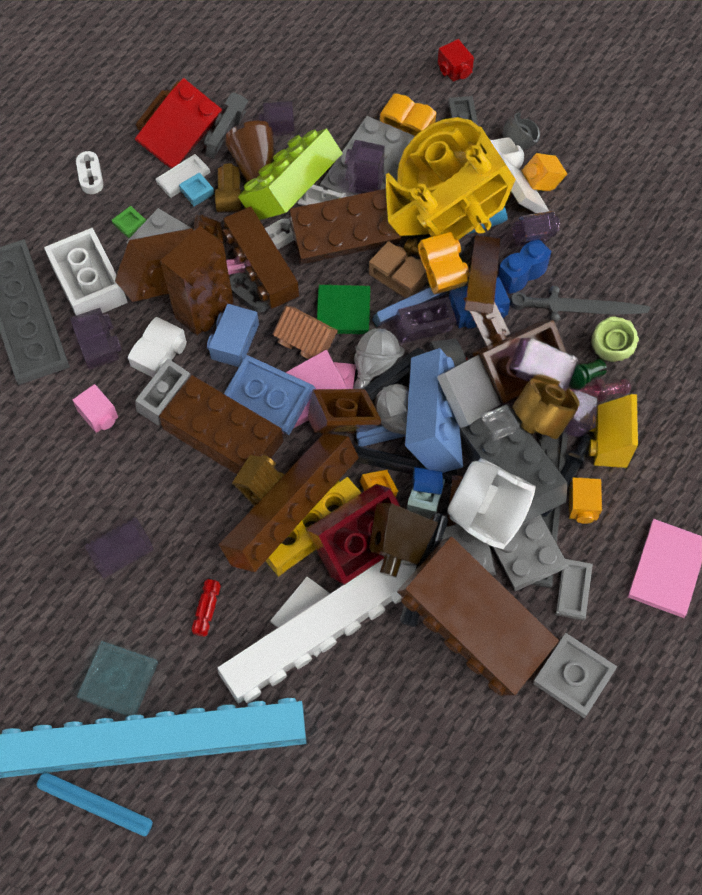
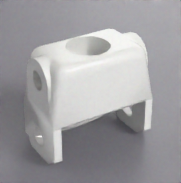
M480 458L479 461H474L469 465L448 506V514L452 521L462 526L474 537L491 546L504 549L522 525L531 506L536 486Z

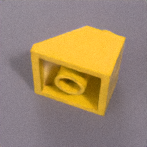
M630 394L597 406L595 414L590 415L589 431L594 432V440H590L589 456H594V466L628 467L638 446L637 394Z

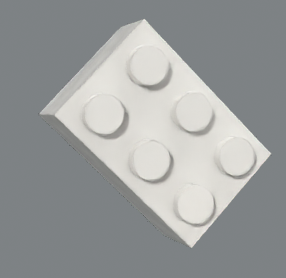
M93 228L44 247L51 266L79 323L128 303L124 291L115 282L117 275Z

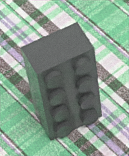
M507 404L483 415L470 425L460 428L461 447L471 462L479 461L482 458L536 486L531 506L523 521L524 523L566 503L567 481L532 435L521 427L522 422Z

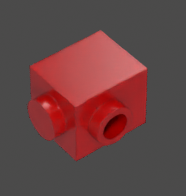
M459 39L439 48L437 64L444 76H448L454 82L458 79H466L472 73L474 57Z

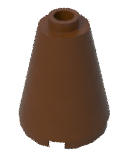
M248 121L243 123L244 128L239 130L235 126L226 133L224 138L226 147L247 182L257 178L260 175L259 170L274 161L273 130L266 121Z

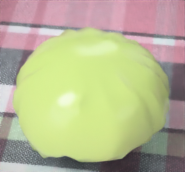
M614 316L602 320L595 327L591 344L595 353L601 359L616 362L623 361L634 354L639 338L630 320Z

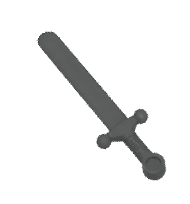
M555 285L549 290L551 294L549 298L526 297L521 292H516L512 295L510 301L511 307L515 310H521L524 307L549 309L551 312L550 320H554V322L560 320L558 311L618 315L648 313L651 309L649 306L626 302L559 298L560 289Z

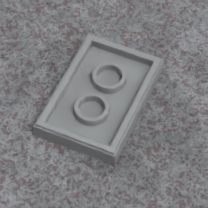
M479 355L437 376L460 428L470 425L501 404Z

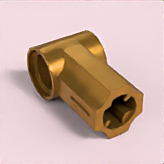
M223 164L222 167L218 168V189L215 190L217 212L241 211V200L238 198L242 193L239 167L233 164Z

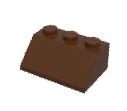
M554 320L538 321L507 336L506 339L500 342H494L472 353L473 357L480 356L501 403L519 396L531 378L533 379L535 375L542 374L556 378L565 374L566 367L571 364Z

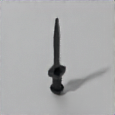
M582 434L579 437V444L575 451L570 450L566 454V464L560 473L567 481V488L578 469H584L585 454L589 449L590 440H594L590 434ZM553 509L541 514L542 517H546Z

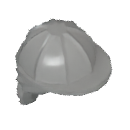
M375 328L368 331L360 339L355 347L354 363L358 370V378L354 383L353 389H364L370 384L373 377L386 372L395 364L398 357L404 354L405 349L399 346L397 338L386 329Z
M399 384L384 387L375 398L374 407L381 418V424L393 433L406 435L408 387Z

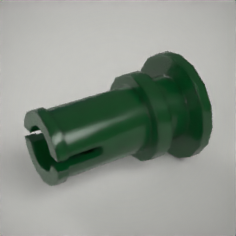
M601 359L588 364H570L565 369V380L572 389L580 390L591 379L605 375L607 370H599L607 368L606 364Z

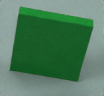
M319 285L317 320L338 330L336 334H366L369 331L370 286Z

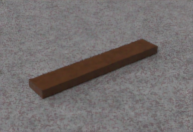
M475 235L465 310L493 313L500 238Z

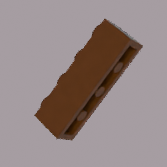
M250 206L223 218L225 229L222 230L223 236L227 244L232 243L234 246L233 251L237 261L245 264L246 275L250 282L255 281L258 286L256 290L262 302L267 301L270 308L273 309L299 297L298 281L252 207Z

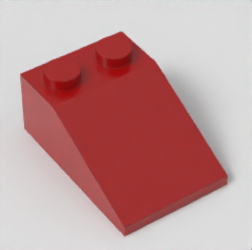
M183 78L168 94L136 136L135 140L172 169L184 160L213 127L222 109Z

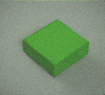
M130 206L112 219V224L126 237L130 238L144 224L146 219Z

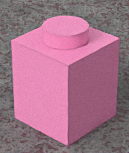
M95 384L73 399L77 411L96 433L101 429H109L115 423V419L118 418L113 404Z

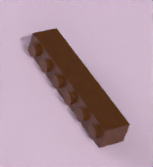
M324 433L223 539L219 546L231 566L256 572L359 458L349 436Z

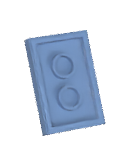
M246 355L224 394L282 428L283 433L290 435L312 396V390L316 388L310 383Z

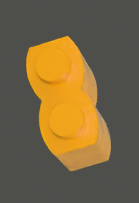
M393 94L380 113V121L416 136L427 126L435 123L437 112L428 105L413 102L406 95Z
M451 232L420 241L418 244L419 255L434 295L463 287L468 282L470 275L468 266L459 257L461 246L459 240L454 238Z

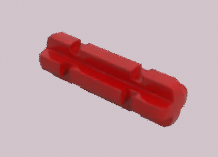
M207 579L204 582L202 589L204 594L200 596L195 614L197 620L193 621L191 628L194 635L205 637L208 634L210 627L208 622L212 620L217 602L215 596L219 595L221 587L220 582Z

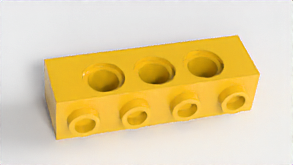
M348 477L341 482L338 480L288 535V537L294 538L296 541L292 545L281 543L266 560L278 577L316 550L305 530L307 527L304 525L310 521L317 522L330 514L331 511L327 510L329 506L337 505L341 507L361 494Z

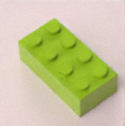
M327 128L318 132L315 129L311 130L303 137L297 135L287 143L288 147L275 154L273 157L274 161L259 170L260 175L244 185L245 190L238 198L245 208L251 206L259 220L286 213L343 154Z

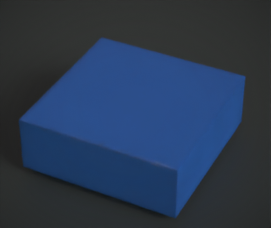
M414 467L413 490L440 495L443 489L442 471Z

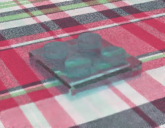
M101 641L77 698L124 716L137 715L158 661Z

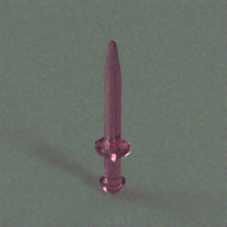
M596 379L594 386H586L580 390L570 388V390L575 393L577 398L597 396L598 401H604L608 394L623 393V395H627L631 391V384L626 379L605 384L602 379Z

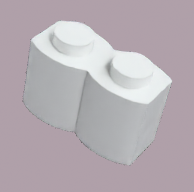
M155 317L129 353L128 360L130 366L154 377L167 359L172 361L176 353L181 354L185 349L187 341L184 330Z

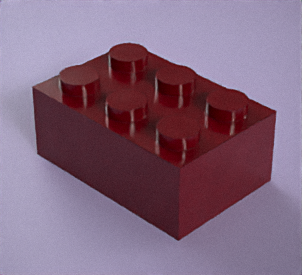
M375 484L305 529L331 578L345 585L384 559V556L371 552L369 547L377 503H391L399 506L391 488Z

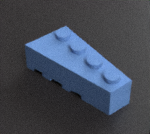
M441 348L411 358L405 446L427 469L444 473L462 468L463 459L460 428L437 379V376L452 369L455 365L453 360L447 357Z

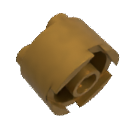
M537 374L528 381L515 401L513 410L522 421L521 427L528 433L534 434L538 432L552 439H558L580 406L575 393L569 388L564 391L558 386L560 381L555 378Z

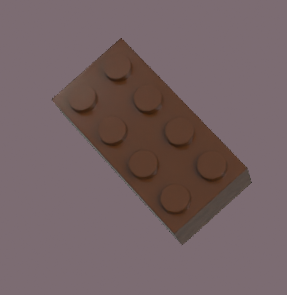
M386 189L289 209L288 217L300 265L381 248L388 241L395 245L402 238L388 222Z
M199 226L160 260L175 318L196 336L202 331L210 330L221 312L224 313L227 304L233 305L234 303L224 245Z
M191 375L159 415L165 431L235 474L239 473L250 455L259 457L265 455L272 458L284 442L282 428Z

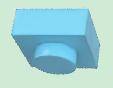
M200 172L179 184L180 191L193 206L214 195L213 187Z

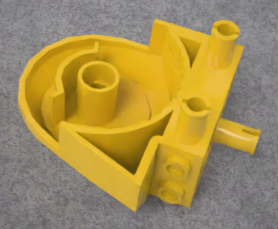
M459 117L440 120L418 133L404 149L398 166L397 181L390 173L386 174L388 222L400 236L430 234L431 237L451 232L453 237L459 240L474 229L477 233H485L481 224L483 223L487 230L490 229L491 221L489 218L504 208L516 179L482 127H479L471 120Z

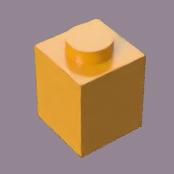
M536 153L521 170L532 189L543 191L554 190L567 175V172L556 156Z
M573 477L569 486V519H576L578 523L582 524L592 523L594 520H598L602 511L601 479Z

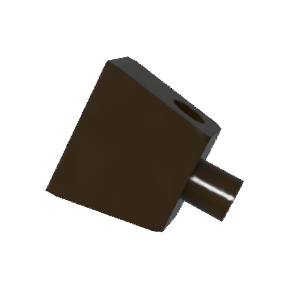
M377 503L369 548L371 552L384 556L379 573L397 578L401 563L417 565L427 548L438 522L391 503Z

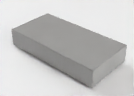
M565 559L567 568L561 571L555 615L584 621L586 619L593 564Z

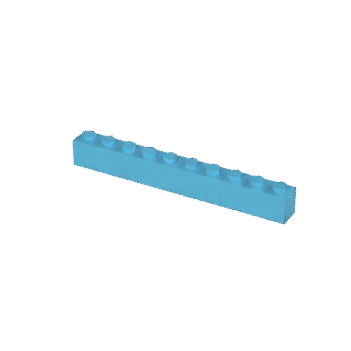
M284 698L278 700V704L266 705V702L256 701L248 703V707L235 708V705H222L217 707V711L205 712L203 708H193L187 710V714L180 715L166 711L157 713L156 717L144 718L143 715H130L125 717V721L113 722V719L102 718L95 720V724L83 725L82 722H67L62 728L52 729L50 725H39L33 727V731L21 732V729L16 728L5 729L0 734V778L306 744L302 701L296 702L295 698Z

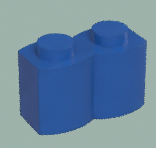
M540 239L527 243L520 253L511 254L501 262L498 277H500L503 287L508 294L520 291L526 286L528 281L537 279L546 272L552 251Z

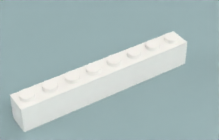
M381 560L219 666V676L236 702L239 704L244 700L246 703L253 701L262 693L260 689L269 683L272 686L280 683L287 677L286 672L296 666L297 669H300L312 660L311 655L319 649L322 653L326 652L337 643L335 639L344 633L346 636H349L361 627L360 623L369 617L373 620L386 610L384 606L393 601L395 604L401 602L402 596L397 591L413 574L416 565L401 563L397 578H393L379 573L383 562Z

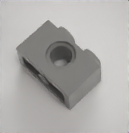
M167 359L135 400L136 411L159 426L161 424L159 415L190 378V373Z

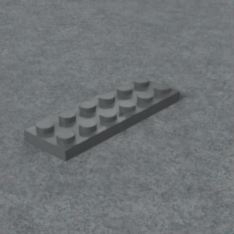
M25 239L0 247V333L18 385L70 368Z

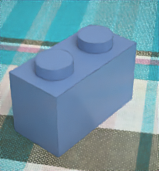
M227 304L224 313L221 312L217 318L215 334H211L207 342V349L210 351L212 360L236 367L241 365L259 326L258 313L256 311Z

